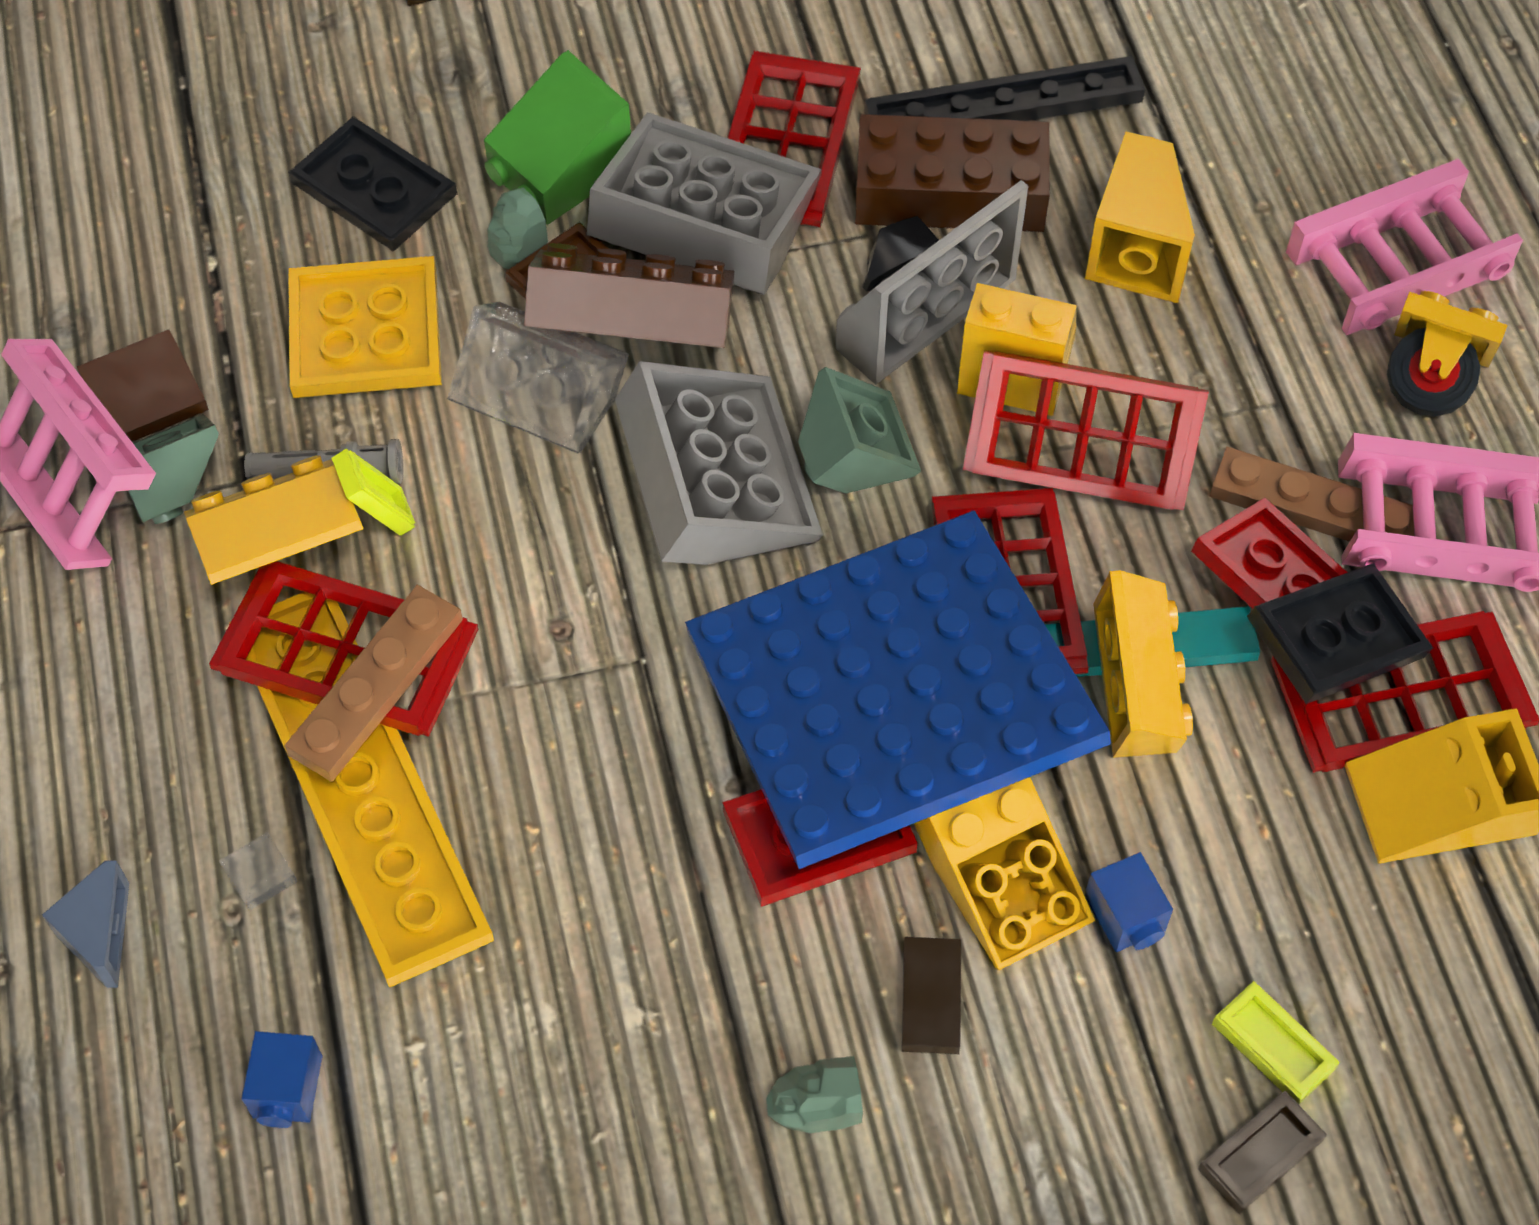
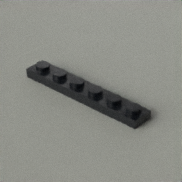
M1133 56L867 98L864 102V113L869 115L1031 121L1141 103L1144 99L1145 87Z

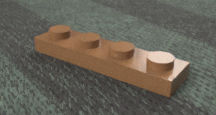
M1226 447L1209 497L1243 508H1248L1261 499L1266 498L1294 524L1349 542L1357 529H1364L1362 489ZM1383 496L1385 532L1414 536L1413 505Z
M417 584L284 745L288 756L333 782L463 621L461 609Z

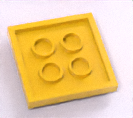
M434 256L288 268L289 382L293 398L442 385L437 271Z

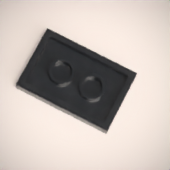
M354 116L288 172L292 184L393 252L458 194L455 182Z
M1374 563L1257 605L1247 615V618L1306 704L1425 658L1433 649V646Z

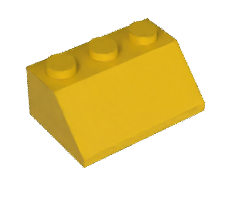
M320 455L312 456L292 464L293 473L273 480L271 473H265L242 482L243 491L223 497L221 491H215L191 501L193 509L184 511V515L211 585L363 529L354 504L346 498L332 459L322 462Z
M1121 570L1110 571L1093 603L1113 758L1177 753L1186 742V736H1191L1193 720L1190 705L1188 703L1182 704L1179 684L1185 682V661L1182 652H1175L1172 632H1177L1178 629L1176 603L1174 600L1167 599L1166 584Z

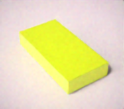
M347 448L332 457L344 493L349 501L400 536L415 528V520L401 486Z
M1255 981L1248 985L1213 1019L1212 1025L1282 1092L1286 1091L1298 1104L1334 1072L1340 1063Z

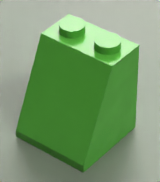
M567 50L554 61L484 139L487 161L484 163L485 169L492 181L498 186L504 185L510 191L524 187L539 204L546 220V225H548L590 197V188L631 135L629 103Z

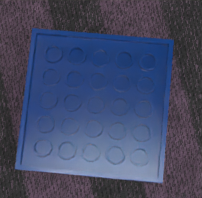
M975 510L685 622L693 646L798 869L1111 745L1109 728Z

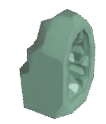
M524 187L502 193L496 207L493 208V217L487 229V247L491 257L503 268L510 269L547 244L548 235L546 220L535 198Z
M854 1056L820 1059L814 1064L795 1067L778 1078L766 1097L768 1116L787 1129L805 1133L840 1130L862 1123V1096Z

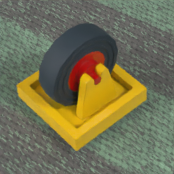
M1409 291L1394 333L1395 336L1403 339L1399 341L1390 355L1387 370L1390 390L1400 404L1416 414L1435 417L1452 413L1467 403L1478 385L1480 365L1489 368L1508 325L1498 322L1499 318L1497 315L1481 308L1473 307L1469 308V311H1465L1449 305V299L1435 292L1421 291L1419 295Z

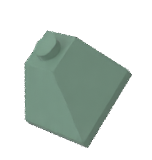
M827 367L818 372L798 440L805 460V471L813 483L847 494L915 477L921 472L890 391Z
M204 414L133 443L156 472L149 489L127 490L142 522L153 519L154 524H160L174 519L183 513L181 506L193 500L219 436L216 426Z

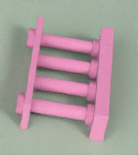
M1459 159L1294 222L1286 253L1295 266L1312 259L1322 260L1351 301L1341 328L1346 336L1364 328L1366 330L1375 329L1387 319L1400 315L1409 291L1419 295L1421 291H1431L1445 297L1487 279L1491 281L1498 280L1513 268L1514 260L1523 239L1517 233L1494 243L1490 240L1459 200L1469 171ZM1435 211L1444 212L1473 251L1452 259L1420 217ZM1394 227L1404 228L1432 267L1410 275L1380 233ZM1353 243L1363 244L1391 283L1369 292L1338 249Z
M8 339L1 356L17 375L19 382L0 420V482L65 570L107 567L112 558L94 535L116 491L149 489L156 472L52 339ZM35 399L45 414L28 447L18 432ZM60 432L68 442L70 449L55 480H53L43 465ZM86 466L95 478L96 484L79 515L69 502V498Z
M1353 433L1338 459V478L1358 480L1362 483L1364 529H1357L1341 555L1342 565L1362 568L1374 563L1379 571L1387 570L1510 586L1524 592L1539 590V552L1534 504L1539 502V457ZM1383 484L1405 486L1412 489L1414 536L1385 532ZM1433 490L1458 493L1462 496L1465 543L1436 539ZM1484 497L1508 500L1512 503L1516 549L1487 546Z

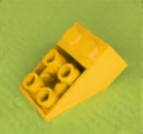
M1517 708L1464 717L1345 763V769L1378 864L1537 835L1539 832V764Z
M1030 777L914 823L934 869L996 970H1001L1096 921Z

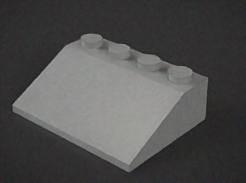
M647 112L590 188L587 235L645 255L660 254L676 258L675 264L695 266L696 260L725 263L724 270L735 271L734 285L765 295L784 263L819 182L822 169Z
M1022 180L897 272L883 280L856 304L849 305L837 319L836 350L874 384H877L967 317L977 283L1004 289L1015 281L1028 185Z
M643 361L638 362L615 398V402L661 562L709 565L817 542L821 539L823 533L770 376Z

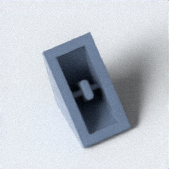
M117 860L104 861L42 914L56 937L106 988H118L129 893V881Z

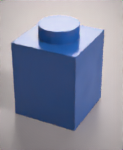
M1141 852L1090 874L1084 896L1116 953L1130 946H1134L1135 950L1145 949L1164 937L1173 907Z
M255 1031L241 1099L252 1118H256L258 1123L273 1128L291 1127L292 1121L310 1123L322 1062V1054L313 1036Z

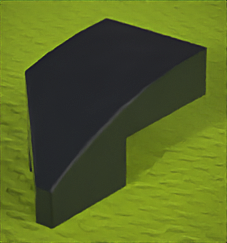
M918 216L881 228L868 257V270L862 287L866 292L871 291L883 280L890 277L920 253L939 241V239Z

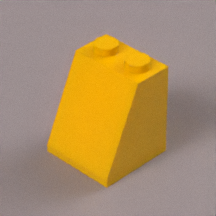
M1126 131L1095 218L1085 279L1178 303L1195 234L1174 146L1171 142Z
M977 283L964 325L957 394L976 397L984 350L1068 364L1076 334L1077 305ZM1009 374L1004 405L1036 412L1042 379ZM1053 383L1048 415L1050 416L1054 415L1062 383Z

